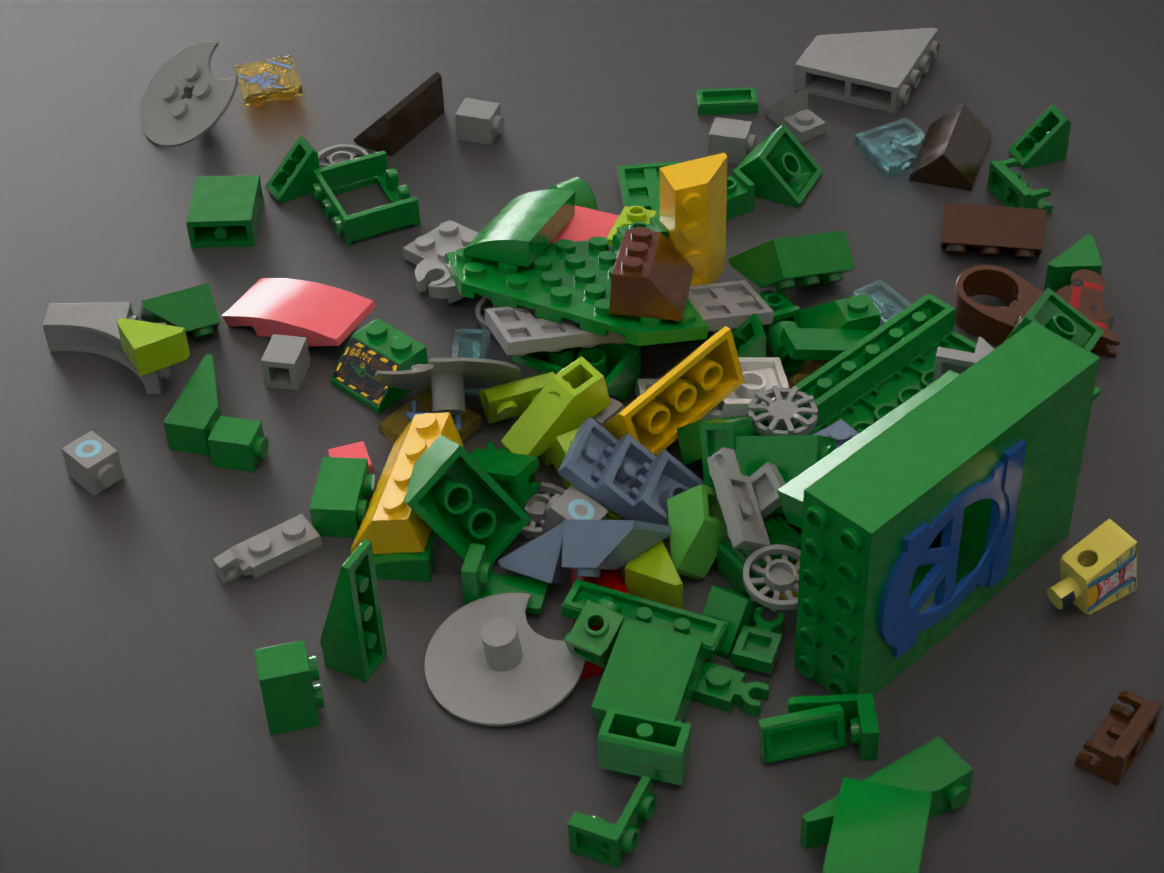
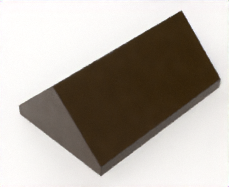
M437 71L354 138V142L357 145L377 152L384 150L391 157L445 112L442 77Z
M964 103L930 124L911 171L909 181L967 191L973 190L991 140V133Z

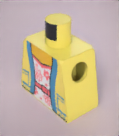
M1111 519L1105 521L1061 557L1060 581L1047 589V595L1052 604L1058 609H1063L1073 603L1084 614H1092L1135 591L1137 586L1138 542Z

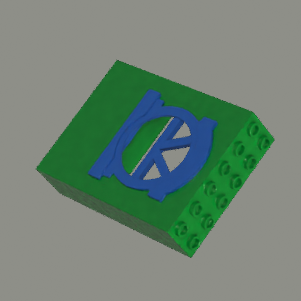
M1032 321L804 489L794 667L804 677L814 680L828 690L831 695L873 693L874 697L1069 535L1100 357ZM942 530L941 545L937 548L928 549Z

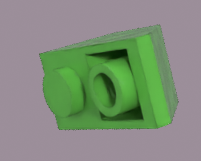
M700 484L667 499L668 525L672 526V534L670 535L671 560L677 573L696 580L706 577L718 555V545L724 543L728 536L724 516L717 501L716 490Z

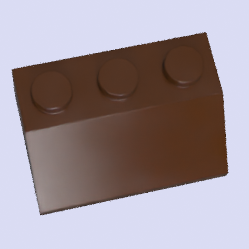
M945 203L942 214L940 247H947V252L954 254H966L967 249L981 250V255L1001 256V251L1015 252L1014 257L1034 259L1035 254H1041L1043 251L1047 210Z
M636 227L632 230L626 229L611 275L609 314L682 321L694 268L662 233L652 232L651 229L645 227Z

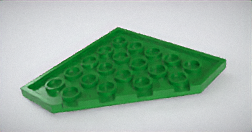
M592 237L588 241L576 242L568 239L558 240L556 243L549 244L529 267L463 256L464 248H460L456 252L445 253V266L462 296L474 299L477 294L492 298L493 305L500 307L509 306L516 309L520 306L535 310V317L559 324L564 322L565 318L580 323V330L604 337L610 331L625 336V343L636 346L707 339L708 325L688 298L682 321L609 314L611 275L618 255L614 253L613 246L607 245V238Z

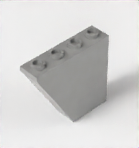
M919 28L817 35L795 64L794 90L802 91L808 89L809 94L896 114L902 103H907L911 90L917 88L921 75L928 72L931 60L938 57L941 42L937 41L938 29Z

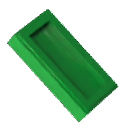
M755 87L696 90L698 115L758 113L759 104Z
M840 703L758 720L760 753L765 764L847 747L845 715Z

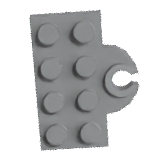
M449 220L403 247L404 259L417 265L414 274L418 291L422 293L428 287L431 298L448 299L449 304L464 298L465 296L460 294L445 266V253L456 252L460 248H465L479 233ZM481 295L489 300H492V298Z

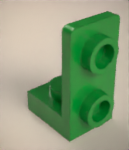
M470 543L461 568L464 604L467 605L480 598L500 593L532 594L533 597L529 600L526 613L540 614L542 612L549 589L548 582L533 578L492 573V562H487L486 545Z
M847 693L823 696L806 695L788 698L787 714L840 703L844 709L845 728H848L850 744H857L860 761L877 760L880 731L873 693Z
M643 774L616 825L607 822L601 817L588 816L575 811L568 823L569 851L618 868L625 854L633 853L639 839V827L643 820L649 821L654 813L657 796L652 794V777Z

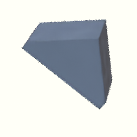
M564 523L559 524L499 559L500 567L551 584H564L569 569L562 567Z

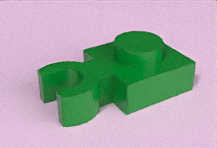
M758 607L753 614V627L747 625L742 627L732 651L731 665L771 674L782 647L783 634L781 633L784 628V613L778 612L775 620L765 621L763 620V608Z
M707 661L700 673L691 701L730 713L734 705H737L746 714L760 717L762 702L754 700V698L768 701L770 687L762 682H750L747 684L745 683L744 672Z

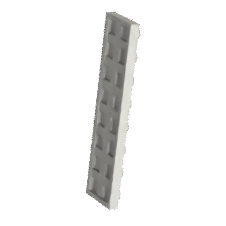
M746 280L690 286L688 300L708 325V331L718 332L725 326L731 329L738 328L754 313L760 317L762 325L773 323L774 311ZM509 306L485 309L484 322L507 355L525 356L532 352H559L562 349L574 347L593 348L596 345L608 343L625 344V336L609 331V334L604 337L580 330V323L565 318L561 324L535 317V310L523 306L517 309Z

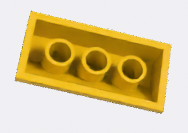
M725 152L659 168L660 222L669 231L668 241L694 268L691 286L713 284L725 269L727 155Z
M725 326L707 339L603 425L604 428L618 440L628 433L655 456L665 450L678 439L677 428L699 421L745 382L731 328Z
M450 412L415 415L396 440L350 549L352 553L364 539L372 542L373 554L424 552L432 529L404 501L414 463L440 435L460 444L462 447L464 446Z

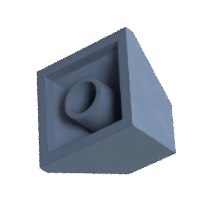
M564 519L562 567L577 569L578 577L600 578L601 570H617L671 535L672 526L635 520Z

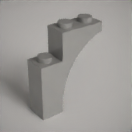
M131 302L49 304L43 322L49 352H85L111 358L135 372L143 382L147 394H161L164 380L170 378V366L140 377L122 348L117 320L119 318L139 320L138 315H133Z

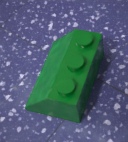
M845 230L775 238L728 258L730 266L758 287L767 288L775 286L777 292L794 288L796 283H799L800 288L817 285L820 283V280H823L824 285L833 284L844 280L842 274L855 269Z
M629 343L599 344L593 348H566L559 352H532L525 356L512 355V361L542 373L554 371L555 374L582 356L604 376L608 394L625 400L635 388L637 379H641V347Z
M442 435L414 463L404 502L463 561L465 560L470 543L486 545L487 562H492L493 564L531 520L524 510L460 444Z

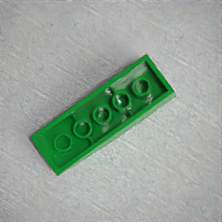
M843 777L822 873H920L932 793Z

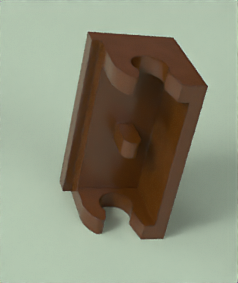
M1122 691L1117 698L1121 702L1131 705L1135 711L1114 703L1110 713L1091 740L1086 741L1083 746L1084 750L1078 754L1075 761V766L1116 786L1120 785L1155 733L1162 706L1160 702L1155 700L1151 702L1128 691Z

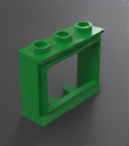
M384 150L313 170L315 183L311 184V191L314 200L321 202L326 219H332L336 235H342L349 247L352 246L351 242L360 241L408 227L411 224L421 226L418 198L416 196L410 198L409 188L406 184L399 186L397 170L395 168L388 170L387 154ZM377 184L390 203L347 216L335 196Z

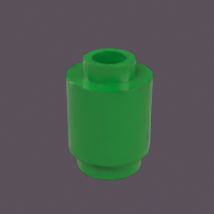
M781 321L769 329L767 341L772 356L780 357L784 371L795 372L803 368L807 360H792L780 339L783 327H800L792 321Z

